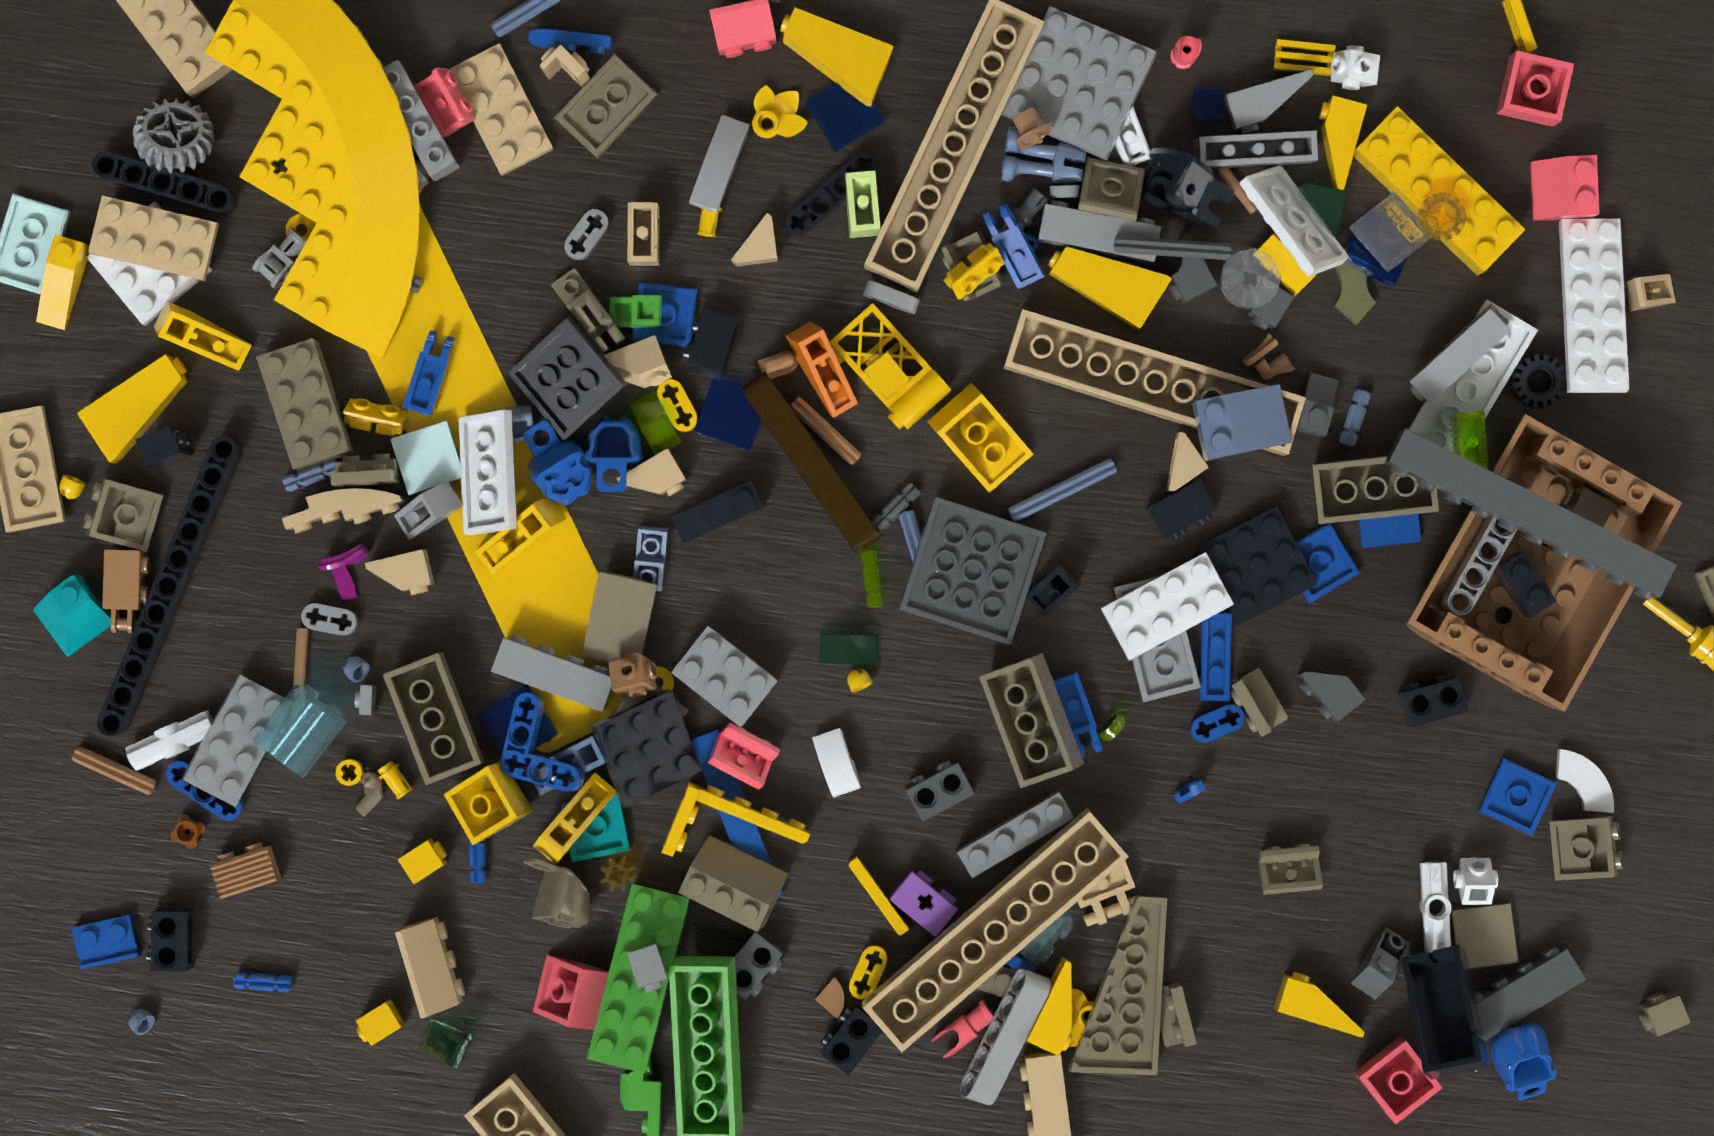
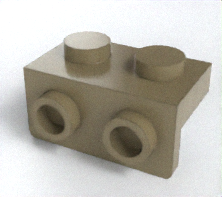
M977 231L953 244L941 247L943 262L949 270H952L961 261L968 268L972 265L967 257L979 248L980 245L987 244L982 231ZM999 270L980 283L972 293L963 297L964 301L976 299L1005 285Z
M1256 668L1233 682L1232 687L1234 690L1230 693L1237 706L1243 705L1247 711L1248 716L1245 719L1253 733L1258 731L1262 737L1272 732L1273 727L1288 719L1287 713L1260 668Z
M1305 843L1298 844L1294 848L1282 849L1279 846H1272L1261 851L1258 865L1263 895L1321 890L1323 882L1319 864V846H1311Z

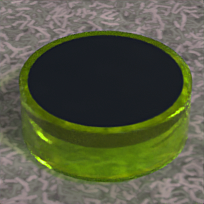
M1115 713L1102 725L1098 735L1105 742L1112 740L1124 727L1125 719L1120 714Z

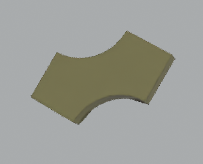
M1351 241L1344 249L1349 258L1343 264L1333 268L1336 270L1340 280V294L1334 307L1353 324L1357 325L1374 306L1376 301L1371 297L1366 282L1367 273L1373 260Z

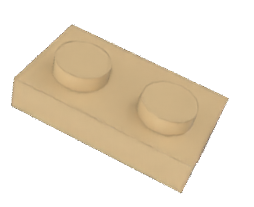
M562 45L557 49L554 47L550 48L541 58L543 62L540 64V67L548 79H551L563 68L581 87L590 80L587 74L590 70L586 66L587 63L575 51L570 55Z

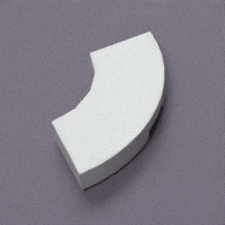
M1558 749L1555 778L1567 781L1577 790L1581 798L1582 810L1614 813L1612 790L1601 770L1593 762L1580 754Z

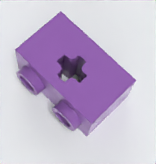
M911 870L889 899L936 937L958 910L957 906L954 905L956 899L944 889L938 892L933 888L931 884L934 881L921 870L917 874ZM930 894L932 906L925 905L922 908L919 907L920 900L918 897L920 895L926 897Z

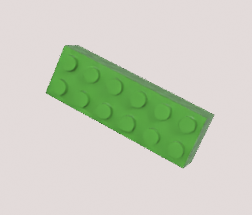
M635 884L631 885L587 1055L588 1060L646 1074L670 981L669 965L676 958L690 898ZM656 944L668 980L662 982V988L646 993L645 988L638 989L627 953Z
M677 956L669 965L677 1136H739L743 1130L735 957Z

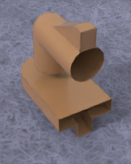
M1270 333L1264 337L1257 348L1242 360L1245 366L1255 363V369L1265 380L1271 379L1276 374L1292 372L1295 369L1284 353L1269 364L1263 356L1278 345L1276 339H1273Z
M783 351L757 361L760 372H765L770 380L793 372L798 365L794 353L790 351Z

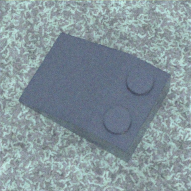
M1280 384L1197 400L1192 403L1204 461L1292 443Z

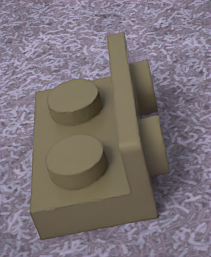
M1179 982L1162 986L1160 1031L1166 1047L1181 1043L1185 1047L1197 1044L1183 988Z

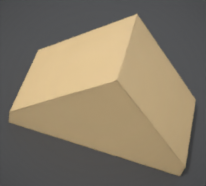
M768 213L731 259L735 266L778 261L772 216Z
M1670 274L1638 277L1624 283L1630 312L1676 303Z
M1182 432L1176 433L1166 492L1176 491L1209 468L1187 435Z

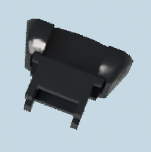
M1169 148L1151 149L1149 157L1153 161L1143 180L1141 197L1150 205L1167 207L1166 211L1174 213L1197 227H1200L1201 223H1207L1214 228H1218L1221 218L1210 211L1209 203L1213 199H1217L1225 204H1229L1235 190L1213 179L1212 169L1194 155ZM1157 182L1162 186L1161 191L1158 193L1154 189Z

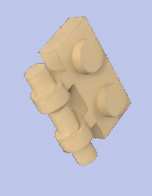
M1126 861L1121 863L1077 901L1080 908L1091 905L1094 912L1083 916L1087 927L1096 923L1102 925L1107 923V919L1122 913L1124 916L1129 914L1135 896L1127 899L1125 891L1135 888ZM1116 895L1118 903L1102 908L1101 900Z

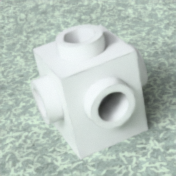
M1346 46V50L1334 52L1331 62V82L1340 83L1342 88L1347 90H1359L1360 87L1377 85L1380 55L1364 52V47Z
M1472 857L1460 859L1459 869L1454 870L1453 883L1455 888H1459L1462 905L1492 904L1494 890L1498 886L1497 870H1492L1490 858Z

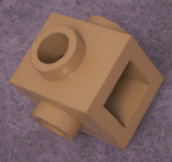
M629 653L623 659L608 663L612 691L623 698H639L645 696L648 691L656 690L655 679L658 677L656 665L644 655Z

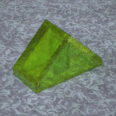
M655 391L629 404L642 433L655 455L667 448L670 450L682 443Z

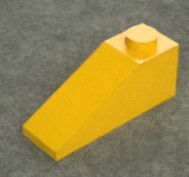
M1333 95L1328 103L1323 102L1319 119L1323 120L1321 132L1333 192L1340 194L1345 188L1367 105Z
M54 235L45 265L36 322L66 331L88 261L86 257L89 255V245L60 235Z
M166 301L154 325L158 337L238 371L252 346L251 343L205 318Z
M544 497L533 503L516 517L517 528L499 531L476 550L475 553L489 572L494 575L549 534L567 518L554 501Z
M594 773L541 834L533 847L556 865L616 794V790Z
M1061 957L1050 979L1049 994L1026 1039L1027 1042L1057 1056L1060 1055L1062 1050H1067L1072 1040V1035L1070 1034L1072 1030L1071 962L1064 957Z
M1293 972L1292 976L1284 974L1274 1006L1276 1011L1363 1038L1365 1032L1316 985L1309 982V976Z

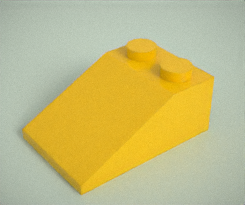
M972 383L927 421L989 493L1033 455L1031 450Z

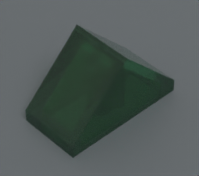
M1308 183L1300 186L1298 189L1333 236L1337 234L1340 228L1346 191Z
M820 634L819 663L878 665L879 635Z
M430 1019L420 1047L452 1068L458 1069L464 1061L473 1035Z

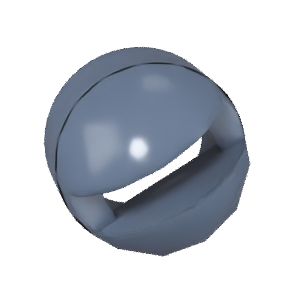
M358 656L347 659L348 663L343 666L345 675L352 682H360L367 676L370 670L369 664Z
M144 1009L133 1010L131 1012L132 1016L128 1018V1025L137 1035L147 1033L155 1022V1018Z

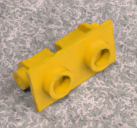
M991 243L980 245L979 248L967 257L968 261L972 264L969 268L961 261L946 273L947 277L943 281L950 289L952 288L958 300L972 293L980 283L989 276L994 275L1005 264L998 249L994 248Z
M350 398L343 411V414H345L344 423L349 424L350 428L370 431L372 422L377 423L375 433L392 437L403 434L404 424L402 423L408 413L407 410L399 409L394 405L370 403V401L362 398Z

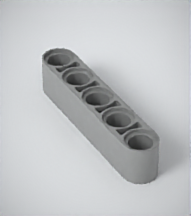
M1488 515L1442 597L1441 606L1445 612H1450L1455 616L1470 613L1517 529L1514 532L1505 530L1504 533H1500L1495 527L1497 519ZM1484 543H1488L1492 548V555L1489 559L1484 558L1481 554V546ZM1471 568L1478 574V580L1474 585L1470 584L1466 579L1467 571ZM1456 594L1460 595L1464 602L1463 607L1459 611L1455 610L1452 606V598Z
M1019 969L1015 973L962 1079L960 1094L963 1098L985 1105H992L995 1102L1049 994L1051 984L1048 977L1025 969Z

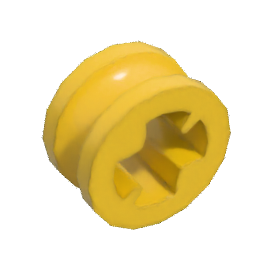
M355 759L344 760L336 768L337 780L346 786L359 783L364 774L363 765ZM346 764L347 767H351V764L356 767L354 773L357 776L354 780L352 777L348 780L344 778L346 772L343 768Z

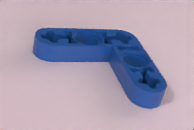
M536 693L520 694L514 703L501 756L500 766L502 771L510 777L561 791L578 790L584 783V773L580 767L533 754L543 716L544 702L540 695ZM531 700V704L535 705V708L528 711L524 707V703ZM520 717L532 719V723L519 721ZM521 726L526 727L529 732V738L524 743H520L516 738V731ZM517 757L518 762L529 764L528 768L514 769V766L510 764V760ZM541 762L546 763L549 768V774L545 779H540L536 775V767ZM571 772V776L575 777V781L568 784L566 779L556 778L557 773L569 774Z

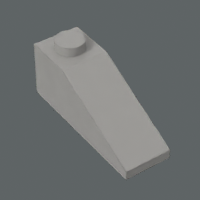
M1312 69L1227 94L1223 100L1233 133L1241 131L1242 135L1258 131L1259 125L1263 124L1313 76Z

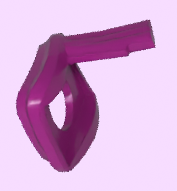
M362 543L340 555L319 558V569L322 571L331 570L342 600L358 597L355 590L356 585L346 565L359 563L367 557L369 553L368 547H364Z

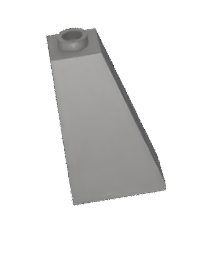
M1490 303L1410 379V383L1413 385L1410 390L1420 401L1426 399L1431 403L1511 331V323Z

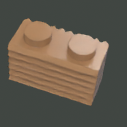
M260 842L245 847V854L235 857L232 851L216 857L217 863L210 865V869L212 870L221 899L282 879L271 845L263 847Z

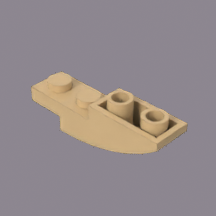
M352 488L327 491L306 497L309 509L284 517L282 521L286 530L294 529L295 533H300L313 528L311 523L321 519L323 524L335 521L340 518L339 513L342 512L345 521L351 522L354 520L355 525L371 520L370 514L382 511V514L385 515L399 510L398 504L404 503L405 499L400 495L373 489Z

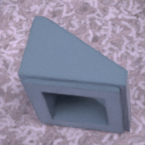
M531 405L503 408L502 410L512 411L513 443L525 441L523 432L534 425ZM536 433L533 434L532 440H536Z

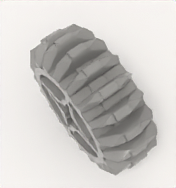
M177 97L174 103H168L164 98L162 105L153 102L151 109L143 108L142 116H137L136 125L133 128L134 147L138 150L140 159H145L148 166L156 164L158 171L166 167L170 174L175 168H179L183 173L186 166L195 170L196 162L204 163L205 155H210L214 143L213 124L209 121L207 113H202L199 105L191 107L189 100L184 104H180Z

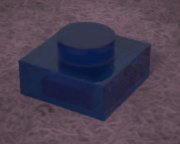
M1194 89L1192 120L1222 121L1224 90Z

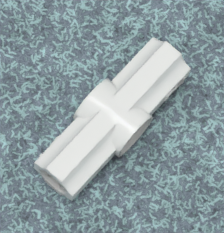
M205 711L183 722H175L153 732L154 735L126 747L127 758L135 771L163 758L169 759L189 750L190 746L203 740L214 719L208 711Z
M1420 863L1421 901L1419 907L1423 918L1424 952H1433V950L1451 946L1449 918L1451 904L1448 900L1447 863ZM1439 899L1442 909L1438 914L1432 915L1429 912V904L1431 901Z

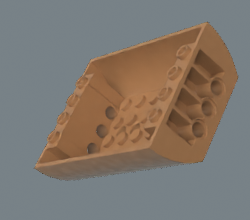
M1526 414L1521 418L1492 470L1493 473L1517 485L1524 486L1531 492L1557 505L1561 504L1564 506L1565 499L1572 490L1575 491L1581 487L1591 490L1615 503L1603 528L1653 553L1656 551L1682 504L1681 501ZM1469 511L1406 625L1421 638L1522 695L1565 712L1634 588L1625 583L1622 586H1618L1606 580L1607 574L1599 570L1593 573L1580 567V560L1572 556L1565 559L1551 552L1553 547L1550 545L1548 547L1539 546L1524 538L1526 533L1517 529L1499 563L1514 552H1524L1556 599V602L1535 617L1524 618L1498 578L1492 573L1470 613L1455 616L1450 612H1445L1441 606L1442 597L1486 518ZM1497 519L1495 527L1497 531L1504 533L1506 529L1498 525L1499 520ZM1484 543L1481 546V554L1486 559H1489L1492 555V548L1488 543ZM1471 568L1467 571L1466 579L1472 585L1477 582L1478 574ZM1456 594L1452 598V606L1455 610L1459 611L1463 607L1464 602L1462 597ZM1502 606L1507 608L1510 613L1509 620L1504 624L1499 623L1495 619V611Z

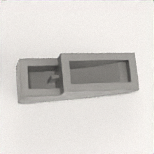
M724 115L721 116L703 161L689 204L714 213L718 212L735 171L737 160L747 139L749 124Z

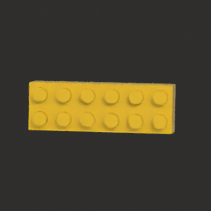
M1398 106L1354 151L1353 157L1477 276L1484 273L1525 231L1500 204Z

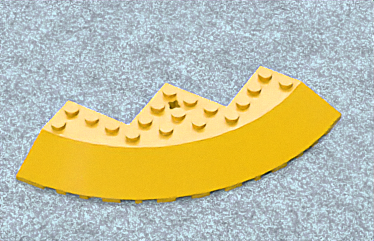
M233 0L204 53L282 99L239 177L316 222L274 300L322 329L384 358L400 325L399 322L409 298L408 295L412 280L414 279V268L417 252H419L420 240L419 218L421 205H419L418 169L414 160L410 131L399 106L398 96L391 82H389L380 60L377 59L369 47V43L359 28L353 24L334 0ZM286 160L284 165L288 168L287 171L280 170V161Z

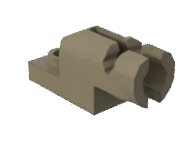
M575 268L551 284L582 330L602 354L610 351L601 337L603 333L608 332L617 345L625 339Z

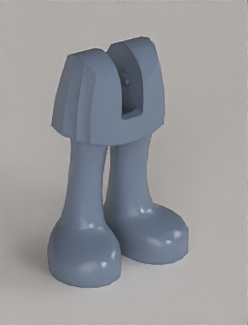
M1009 126L1004 153L1052 160V163L1030 162L1004 155L1001 180L1011 181L1014 176L1019 174H1034L1051 177L1053 183L1082 182L1084 170L1064 166V161L1085 163L1086 151L1061 141L1058 146L1035 144L1030 148L1021 149L1016 142L1020 137L1017 127Z

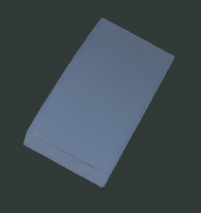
M639 525L633 578L658 583L656 591H662L668 528Z

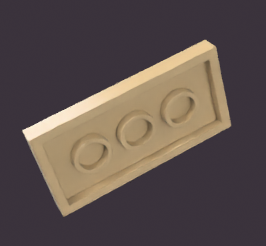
M500 43L448 69L455 75L458 81L457 88L459 92L468 99L472 106L471 113L475 119L473 122L501 176L554 150Z
M102 195L88 253L206 281L219 224Z
M44 406L0 413V505L6 533L66 522Z

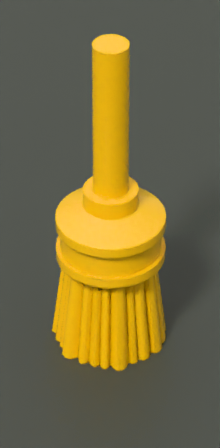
M1655 598L1645 599L1642 603L1645 607L1687 637L1686 641L1690 643L1689 654L1692 657L1698 658L1700 663H1706L1714 671V626L1710 625L1703 629L1699 626L1693 627Z

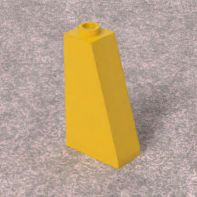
M794 7L792 15L785 16L780 29L784 33L783 43L864 105L871 107L892 56L894 46Z
M1067 246L1062 253L1057 250L1048 264L1052 267L1049 273L1050 276L1137 331L1142 327L1172 280L1168 275Z
M165 354L77 413L110 463L117 464L136 444L135 439L140 438L188 382L184 375L187 370L178 357L173 359L172 356Z

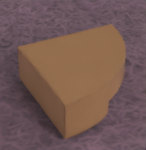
M834 976L815 1000L838 1019L844 1007V992L840 982Z

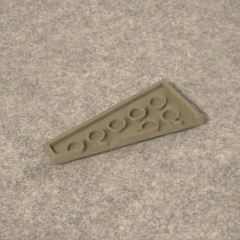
M1135 896L1069 1065V1072L1157 1075L1167 911L1166 897Z

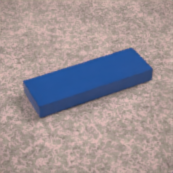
M1219 612L1201 622V688L1199 689V700L1230 701L1232 613Z

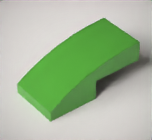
M633 295L632 297H610L609 316L617 328L661 326L662 296Z

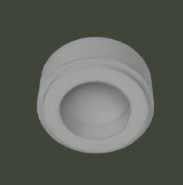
M1079 185L1050 186V196L1052 198H1076L1080 196Z

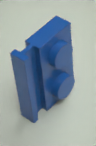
M132 914L71 928L77 956L81 963V970L141 956L137 945L138 940Z

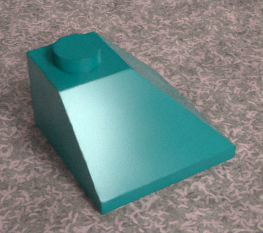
M82 575L70 576L51 590L33 609L67 657H70L111 627L110 613L107 609H102V602Z

